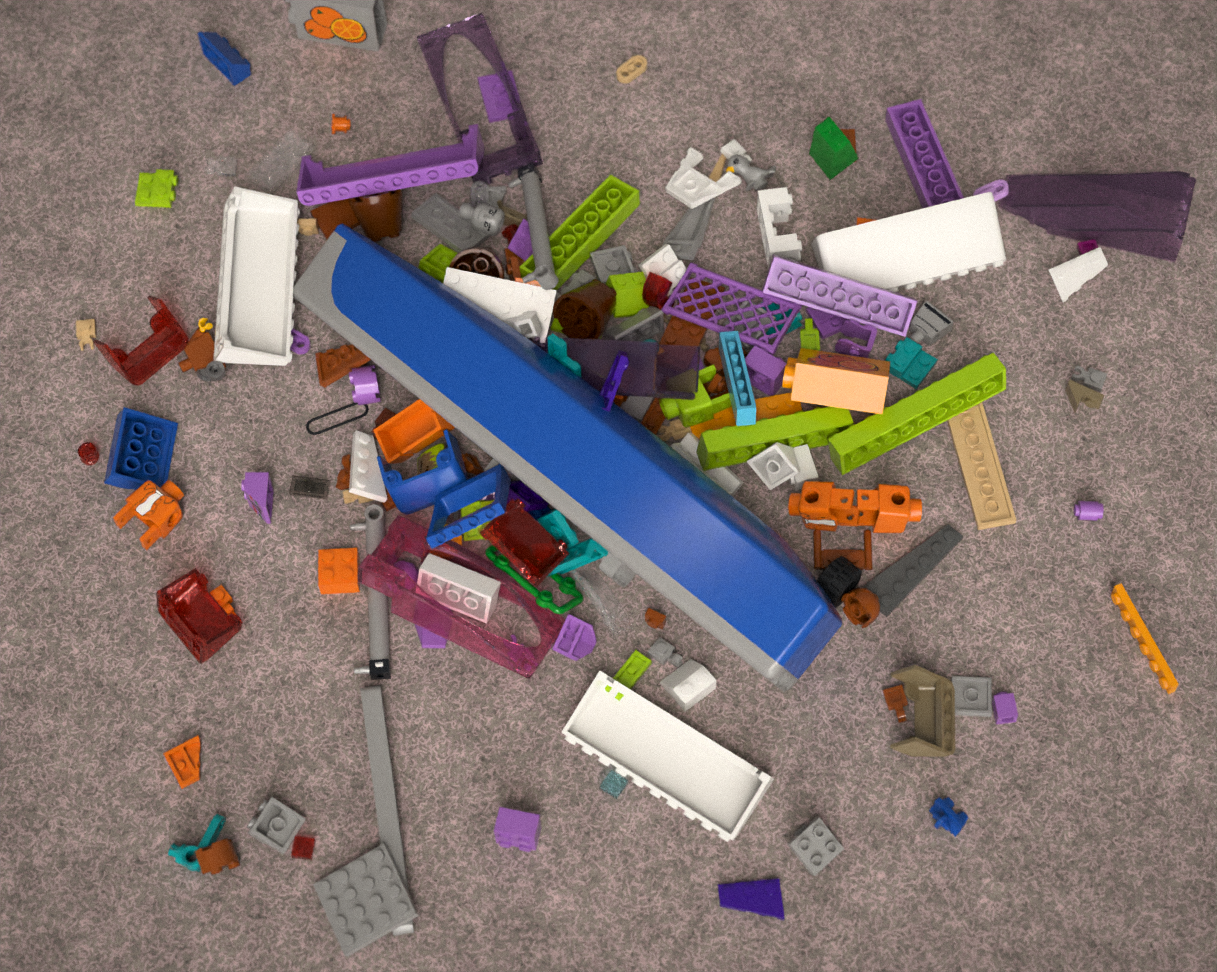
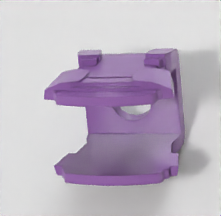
M850 319L849 321L845 320L841 326V333L844 336L863 339L867 343L866 346H860L846 338L839 339L835 345V351L839 354L868 358L873 347L877 329L868 324L862 326L860 322Z

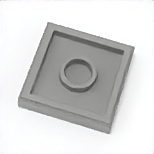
M951 676V682L955 689V715L992 717V678Z

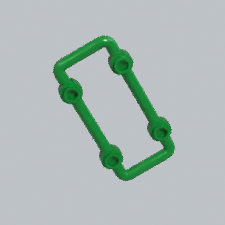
M500 541L486 548L485 555L493 562V568L499 572H505L536 598L538 606L549 608L555 614H564L583 602V594L575 588V580L571 577L563 578L558 573H555L549 577L559 584V590L564 594H571L575 597L562 606H557L553 602V595L550 591L543 590L540 592L509 566V558L506 555L500 554L497 556L494 553L505 547ZM518 545L514 547L517 556L522 559H529L541 569L543 561L532 553V545Z

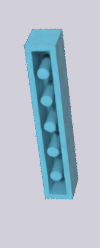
M738 331L719 332V353L736 426L756 425V404Z

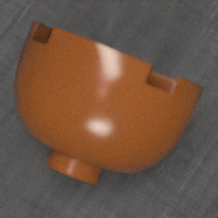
M855 588L844 594L841 599V603L844 601L845 604L843 611L847 618L854 625H862L861 628L872 624L880 613L878 596L866 588Z

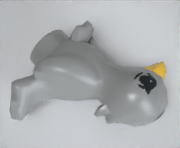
M741 155L731 156L728 160L726 173L730 171L741 175L748 184L745 188L746 191L751 190L753 187L755 191L761 190L768 184L766 178L773 177L776 166L774 165L769 169L763 170L758 167L749 166L751 161H748V158Z

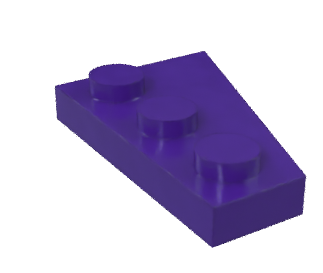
M618 350L600 391V395L603 396L605 408L602 407V409L608 412L621 383L622 374L629 364L627 353L622 350Z
M779 878L718 884L720 907L752 912L762 916L775 917L780 920L785 919Z

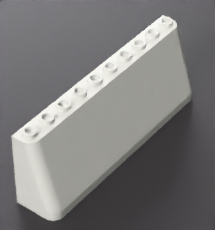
M235 186L227 198L223 212L214 361L286 366L287 363L291 362L292 352H290V346L293 342L291 330L294 325L292 314L295 309V303H292L294 298L293 283L297 274L294 271V266L297 263L295 250L298 246L296 234L299 230L297 219L300 214L298 200Z
M992 192L824 233L817 236L812 242L819 269L893 292H899V289L904 287L906 290L917 287L916 284L920 283L929 285L939 278L941 281L952 278L951 275L955 274L964 276L969 274L971 270L980 272L990 265H993V268L1004 265L1003 262L1006 261Z
M601 671L598 672L561 732L566 735L565 740L575 745L577 742L582 745L581 750L592 756L595 753L598 755V761L606 766H609L611 763L617 767L615 770L617 773L624 777L627 774L633 777L632 782L641 788L644 785L649 787V793L655 797L660 798V796L668 799L666 803L671 807L677 809L679 806L685 810L683 814L694 820L696 817L701 820V826L709 831L714 828L719 832L718 836L727 842L730 839L734 841L774 780L771 776ZM607 685L612 687L609 693L605 690ZM618 692L624 695L620 701L615 698Z

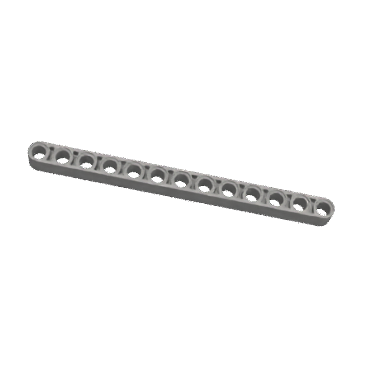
M381 685L360 688L380 842L381 845L383 843L387 845L409 893ZM413 919L393 930V936L414 933Z

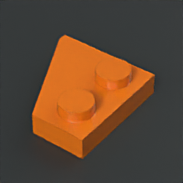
M198 735L163 753L181 789L200 780L201 740Z

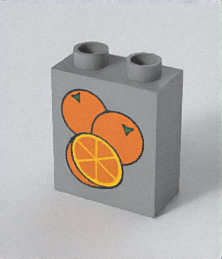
M284 0L291 3L288 20L289 23L296 25L298 38L379 52L388 24L384 0Z

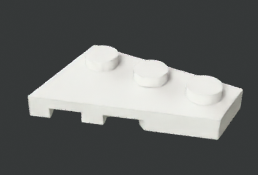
M1099 247L1051 268L1049 272L1062 301L1065 302L1086 281L1095 277L1108 266V263Z

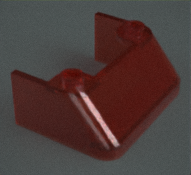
M148 296L147 298L157 311L150 319V327L154 333L128 355L119 348L111 350L106 343L99 340L93 341L108 363L129 383L136 386L143 384L184 350L189 342L188 336L164 302L153 296Z

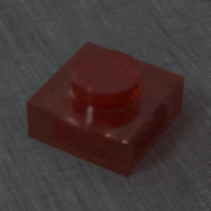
M295 836L291 853L292 858L312 860L316 843L315 838Z

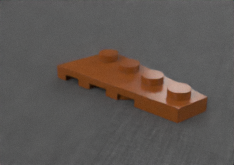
M346 344L338 349H329L325 353H315L319 384L322 387H327L349 374V372H352V368H358L371 359L355 346Z

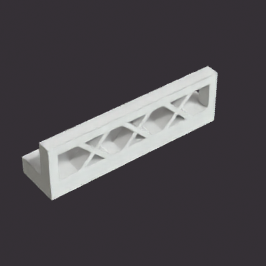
M687 433L681 443L672 444L671 448L731 496H734L744 483L727 466L703 471L696 453L699 439L693 433Z

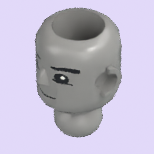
M465 202L461 205L458 216L464 220H471V227L478 234L487 237V235H498L504 222L505 213L502 209L498 208L499 206L493 205L490 202L488 204L479 203L476 208L472 207L470 203Z

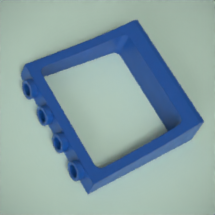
M501 464L435 496L433 515L426 536L431 549L505 513L511 479ZM495 492L493 503L445 526L447 518L451 513Z

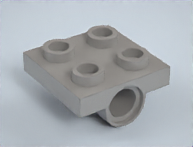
M816 817L809 824L798 829L794 834V838L787 843L812 876L818 874L844 850L820 817Z

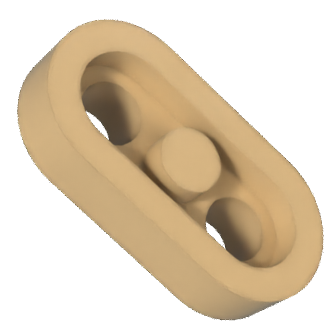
M636 55L618 67L616 71L617 80L624 84L630 83L647 69L646 58Z

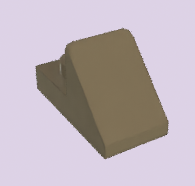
M1069 380L1067 384L1066 394L1074 413H1076L1081 402L1090 408H1100L1104 398L1103 394L1072 380Z

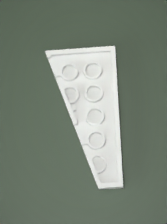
M447 267L443 284L502 321L522 315L526 311H535L542 331L537 336L531 338L546 346L557 290H544L542 287Z

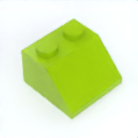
M643 272L609 275L605 284L609 288H613L617 294L616 307L613 311L614 318L631 317L640 310L649 308V286Z

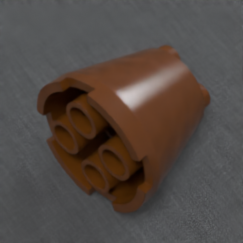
M402 189L348 199L349 205L362 230L371 241H381L382 237L387 236L389 238L400 236L403 212Z
M477 246L466 248L455 255L449 268L504 279L502 263L490 247Z
M593 279L562 294L553 306V316L557 318L563 329L561 331L573 341L581 344L595 342L602 335L616 307V291L599 280Z

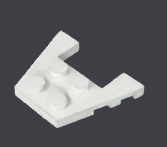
M690 147L686 158L682 159L678 171H675L665 189L669 195L693 209L742 182L740 177L730 171L717 182H714L695 170L694 167L703 159V155Z

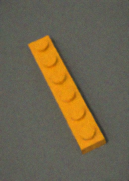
M1122 583L1114 586L1111 593L1112 601L1115 605L1119 606L1122 619L1125 622L1127 621L1130 626L1131 635L1133 638H1137L1140 643V651L1149 659L1151 670L1157 673L1161 688L1166 689L1168 694L1175 692L1179 684Z

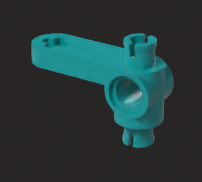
M216 814L213 817L198 847L187 844L178 846L173 843L171 845L173 849L169 848L168 856L174 857L176 863L185 866L188 870L199 872L201 868L198 860L196 859L194 862H189L188 860L191 856L196 855L194 851L208 847L216 842L225 825L226 817L220 814Z

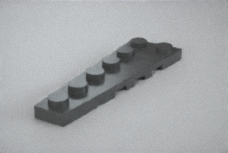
M948 524L861 588H866L878 596L880 612L888 617L963 539V536Z

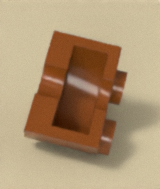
M231 839L220 840L208 847L194 851L202 874L211 872V875L222 872L223 867H228L230 870L240 866Z

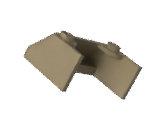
M917 665L890 672L891 677L904 682L903 690L905 695L910 700L915 701V737L910 736L903 741L891 744V749L911 757H946L954 754L955 689L952 682Z

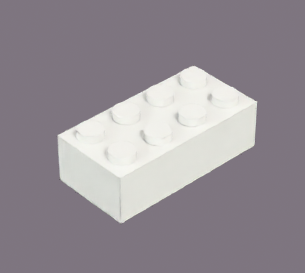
M429 553L419 568L415 595L487 624L496 609L501 582Z

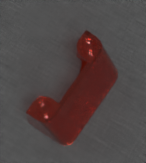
M511 498L507 502L505 513L485 522L478 531L537 587L569 554L566 550L568 545L561 539L557 541L524 509L526 505L519 498L516 500Z
M195 568L156 592L157 610L160 616L194 658L202 664L242 629L243 623L237 614H227L208 592L206 576L203 573L200 574Z

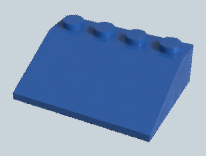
M124 407L117 415L104 483L119 488L136 490L144 482L150 480L161 487L168 480L178 423Z

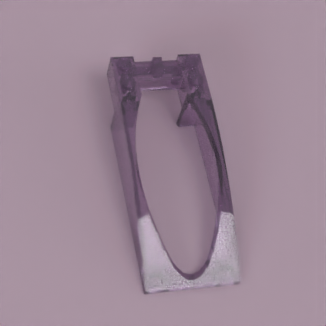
M483 13L417 36L419 46L457 144L463 143L462 135H467L469 129L460 130L453 117L447 98L444 77V49L450 36L454 34L462 35L475 45L497 73L510 99L513 113L508 114L507 117L515 145L483 156L478 172L471 176L474 186L482 187L492 183L491 178L501 174H505V176L511 175L512 170L526 166L531 162L536 167L542 165L540 151L528 125L525 111Z

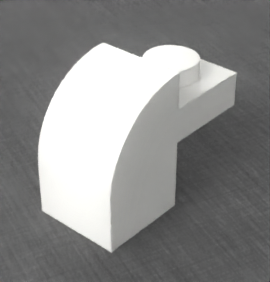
M526 311L522 315L503 321L526 338L537 336L542 331L535 311Z

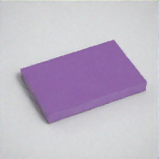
M512 70L477 77L489 123L524 116Z

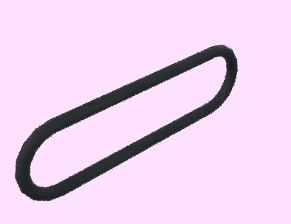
M352 403L339 409L328 412L326 414L320 415L307 422L306 430L311 435H318L323 432L329 431L331 429H334L336 427H339L341 425L347 424L349 422L366 416L369 410L367 404L364 405L366 411L364 412V414L360 416L354 417L352 419L341 422L339 424H336L334 426H331L318 432L310 431L309 424L311 422L331 415L333 413L339 412L346 408L352 407L354 405H357L358 403Z

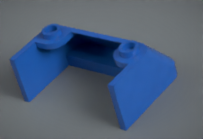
M447 429L444 430V435L448 448L438 453L436 457L437 468L403 480L401 473L392 470L391 465L381 456L377 457L384 485L401 513L409 515L435 504L436 495L469 479L458 441Z

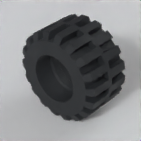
M840 556L824 569L817 582L836 608L842 604L841 599L843 595L856 588L862 571L845 557Z

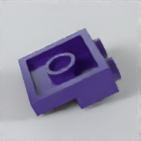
M521 480L510 482L506 507L517 506L524 512L546 509L549 503Z

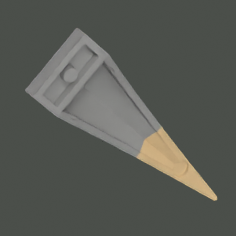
M721 154L709 176L714 182H717L722 176L726 157ZM715 197L693 209L689 207L682 219L664 240L663 245L669 244L677 259L694 260L698 248H701Z

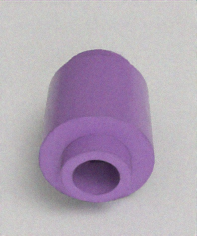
M1078 501V504L1074 505V516H1077L1078 520L1097 521L1102 519L1103 504L1098 503V501Z

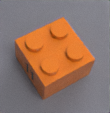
M357 548L318 550V586L321 594L360 592V556Z

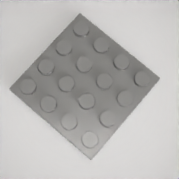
M384 843L313 884L346 957L419 916L390 851Z

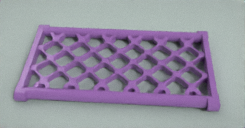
M690 263L668 301L663 306L662 311L666 315L671 314L718 333L734 331L735 326L744 324L747 330L739 333L740 341L767 350V353L774 355L802 305L763 293L760 289ZM692 272L696 274V278L688 280ZM709 278L713 284L703 286L701 280ZM698 282L700 288L693 290L689 288L688 284ZM725 284L729 286V290L719 292L717 287ZM683 286H686L688 291L680 293ZM711 288L716 290L717 294L707 296L705 290ZM741 290L746 292V296L737 299L734 293ZM702 292L704 298L696 300L692 294ZM689 295L692 301L682 303L680 297ZM732 295L734 300L723 302L722 296ZM757 296L763 299V303L753 305L751 299ZM715 298L720 299L721 304L715 306L710 305L709 300ZM675 299H677L679 305H676L674 308L671 307ZM748 301L750 307L742 309L738 303ZM707 302L709 307L698 309L696 304ZM776 303L780 305V309L769 311L768 305ZM732 304L737 306L738 310L728 312L726 306ZM695 306L696 311L691 314L684 312V307ZM723 308L725 314L719 316L714 314L713 310ZM766 308L767 313L757 315L755 309ZM792 309L793 311L787 318L784 312ZM708 311L712 313L713 317L708 320L701 318V313ZM753 311L755 316L746 319L742 313ZM781 313L783 315V320L774 321L772 315ZM737 314L741 316L742 320L737 322L731 321L730 316ZM769 317L771 323L762 325L759 319ZM727 318L729 324L723 327L718 325L717 320ZM757 321L759 326L750 329L747 323ZM785 323L781 331H778L776 326ZM774 327L776 333L766 335L764 329ZM761 331L763 337L755 339L751 337V333ZM777 337L773 345L768 344V339Z

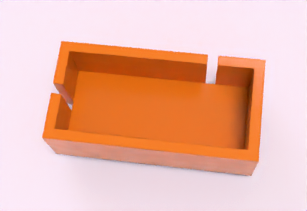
M419 399L373 431L386 461L389 464L403 463L444 436V430L447 429L450 432L455 427Z

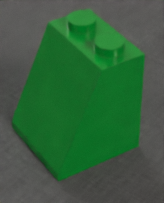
M830 116L815 127L809 155L829 180H831L859 158L851 142Z

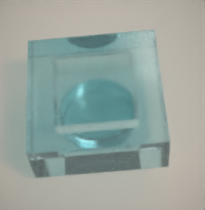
M611 770L600 785V789L618 799L627 786L628 780Z

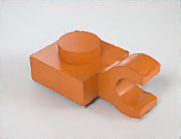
M222 585L205 595L216 612L223 610L229 619L236 615L233 607L230 605L233 599Z

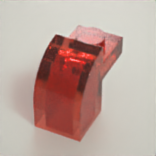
M649 272L642 291L644 303L661 310L669 299L667 295L673 283L665 277Z

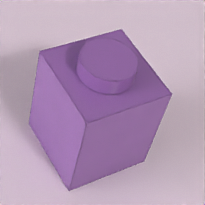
M999 692L994 695L992 708L996 725L1016 722L1018 711L1014 693Z

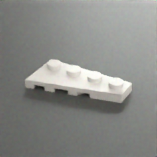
M356 430L352 440L349 492L385 503L388 498L377 461L378 454L374 437Z

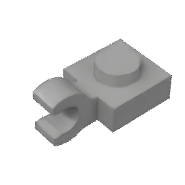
M660 637L648 651V655L662 665H665L668 661L679 668L683 664V661H681L683 657L674 653L676 651L675 647Z

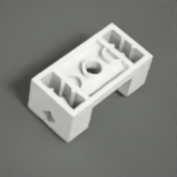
M787 187L758 191L757 215L768 268L773 254L796 262L801 261L800 251H802L801 240H797L796 233L777 236L776 227L773 228L772 225L773 223L788 222L789 215L792 214V195L788 194Z

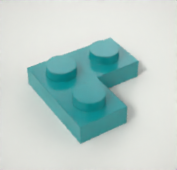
M552 333L547 337L548 354L573 371L574 374L581 377L580 364L567 356V343L564 339Z

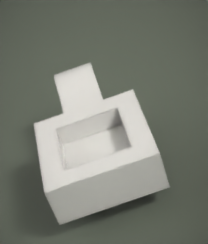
M735 139L721 148L720 152L728 160L733 155H741L748 158V161H752L750 156L745 155L746 150Z

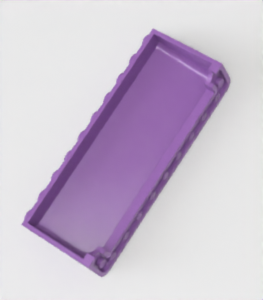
M478 124L469 125L468 134L462 135L463 143L324 168L322 161L317 163L312 160L311 155L302 156L296 191L299 201L303 205L311 206L473 176L478 172L485 149Z

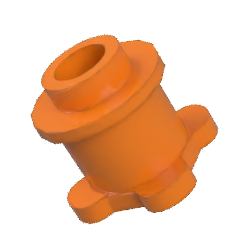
M332 114V134H335V131L346 133V130H350V119H347V116L335 117V114Z

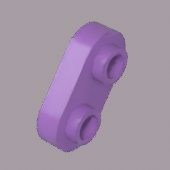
M292 329L293 342L290 350L296 354L307 353L311 346L309 338Z

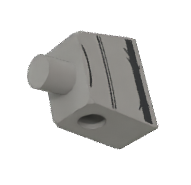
M925 301L910 323L909 331L912 335L909 338L918 344L923 341L930 346L952 331L954 321L928 301Z

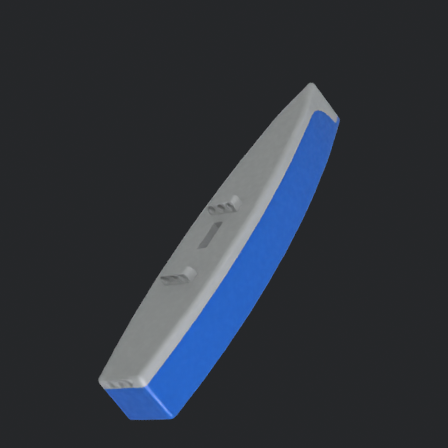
M340 224L335 228L293 286V297L490 455L493 459L484 471L501 464L511 481L521 480L608 551V555L603 556L601 559L603 561L599 566L603 573L622 587L628 585L637 574L783 692L790 690L841 627L842 618L832 601L803 561L780 535L614 402L609 412L602 409V407L605 408L604 398L596 388L580 376L574 374L573 371L562 365L517 330L458 292L344 224Z

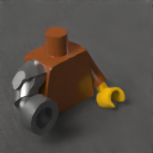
M201 318L198 322L199 327L184 348L187 359L178 362V365L183 373L193 368L197 377L201 380L212 382V380L218 381L225 376L226 364L214 361V341L209 332H206L213 325L212 323L206 324L208 318Z

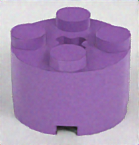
M375 365L352 368V372H349L350 383L355 385V390L352 391L353 401L358 403V405L381 402V399L376 396L380 394L377 374L372 372L375 369Z

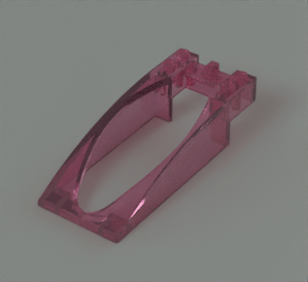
M398 515L388 527V533L374 552L368 554L359 565L358 582L391 597V613L530 679L557 640L565 620L549 608L538 606L536 598L514 578L460 544L449 540L431 549L426 540L429 529ZM404 550L420 557L421 565L430 553L500 581L498 596L527 611L538 628L541 643L536 647L523 646L466 621L436 601L404 570L394 566V563Z

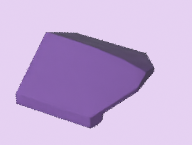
M568 614L552 650L574 661L588 655L593 651L597 642L593 625Z

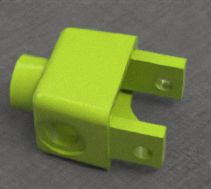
M714 365L699 371H695L692 368L668 380V396L659 399L661 410L667 420L678 416L682 425L687 428L714 419L713 414L731 407L729 393L711 400L703 386L704 383L712 381L716 375Z

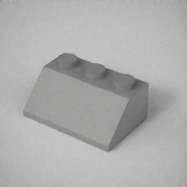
M653 306L640 310L633 317H628L617 326L608 328L604 332L606 344L615 356L618 350L626 352L640 345L642 341L663 332L664 313Z

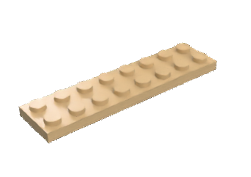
M981 402L947 420L978 530L1016 523L1013 506L983 403Z

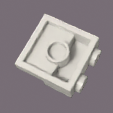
M669 244L663 245L639 264L654 293L664 297L673 293V288L677 286L687 270L682 260L677 259Z

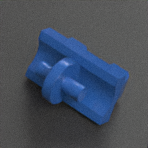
M939 797L929 810L933 814L932 817L937 821L934 827L939 829L942 826L956 837L965 826L968 816L963 811L956 814L952 810L954 802L949 797L943 800Z

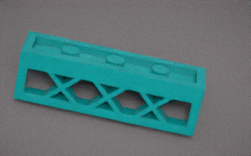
M588 539L546 557L539 574L544 578L555 573L562 575L601 559L603 556H607L608 551L593 539Z

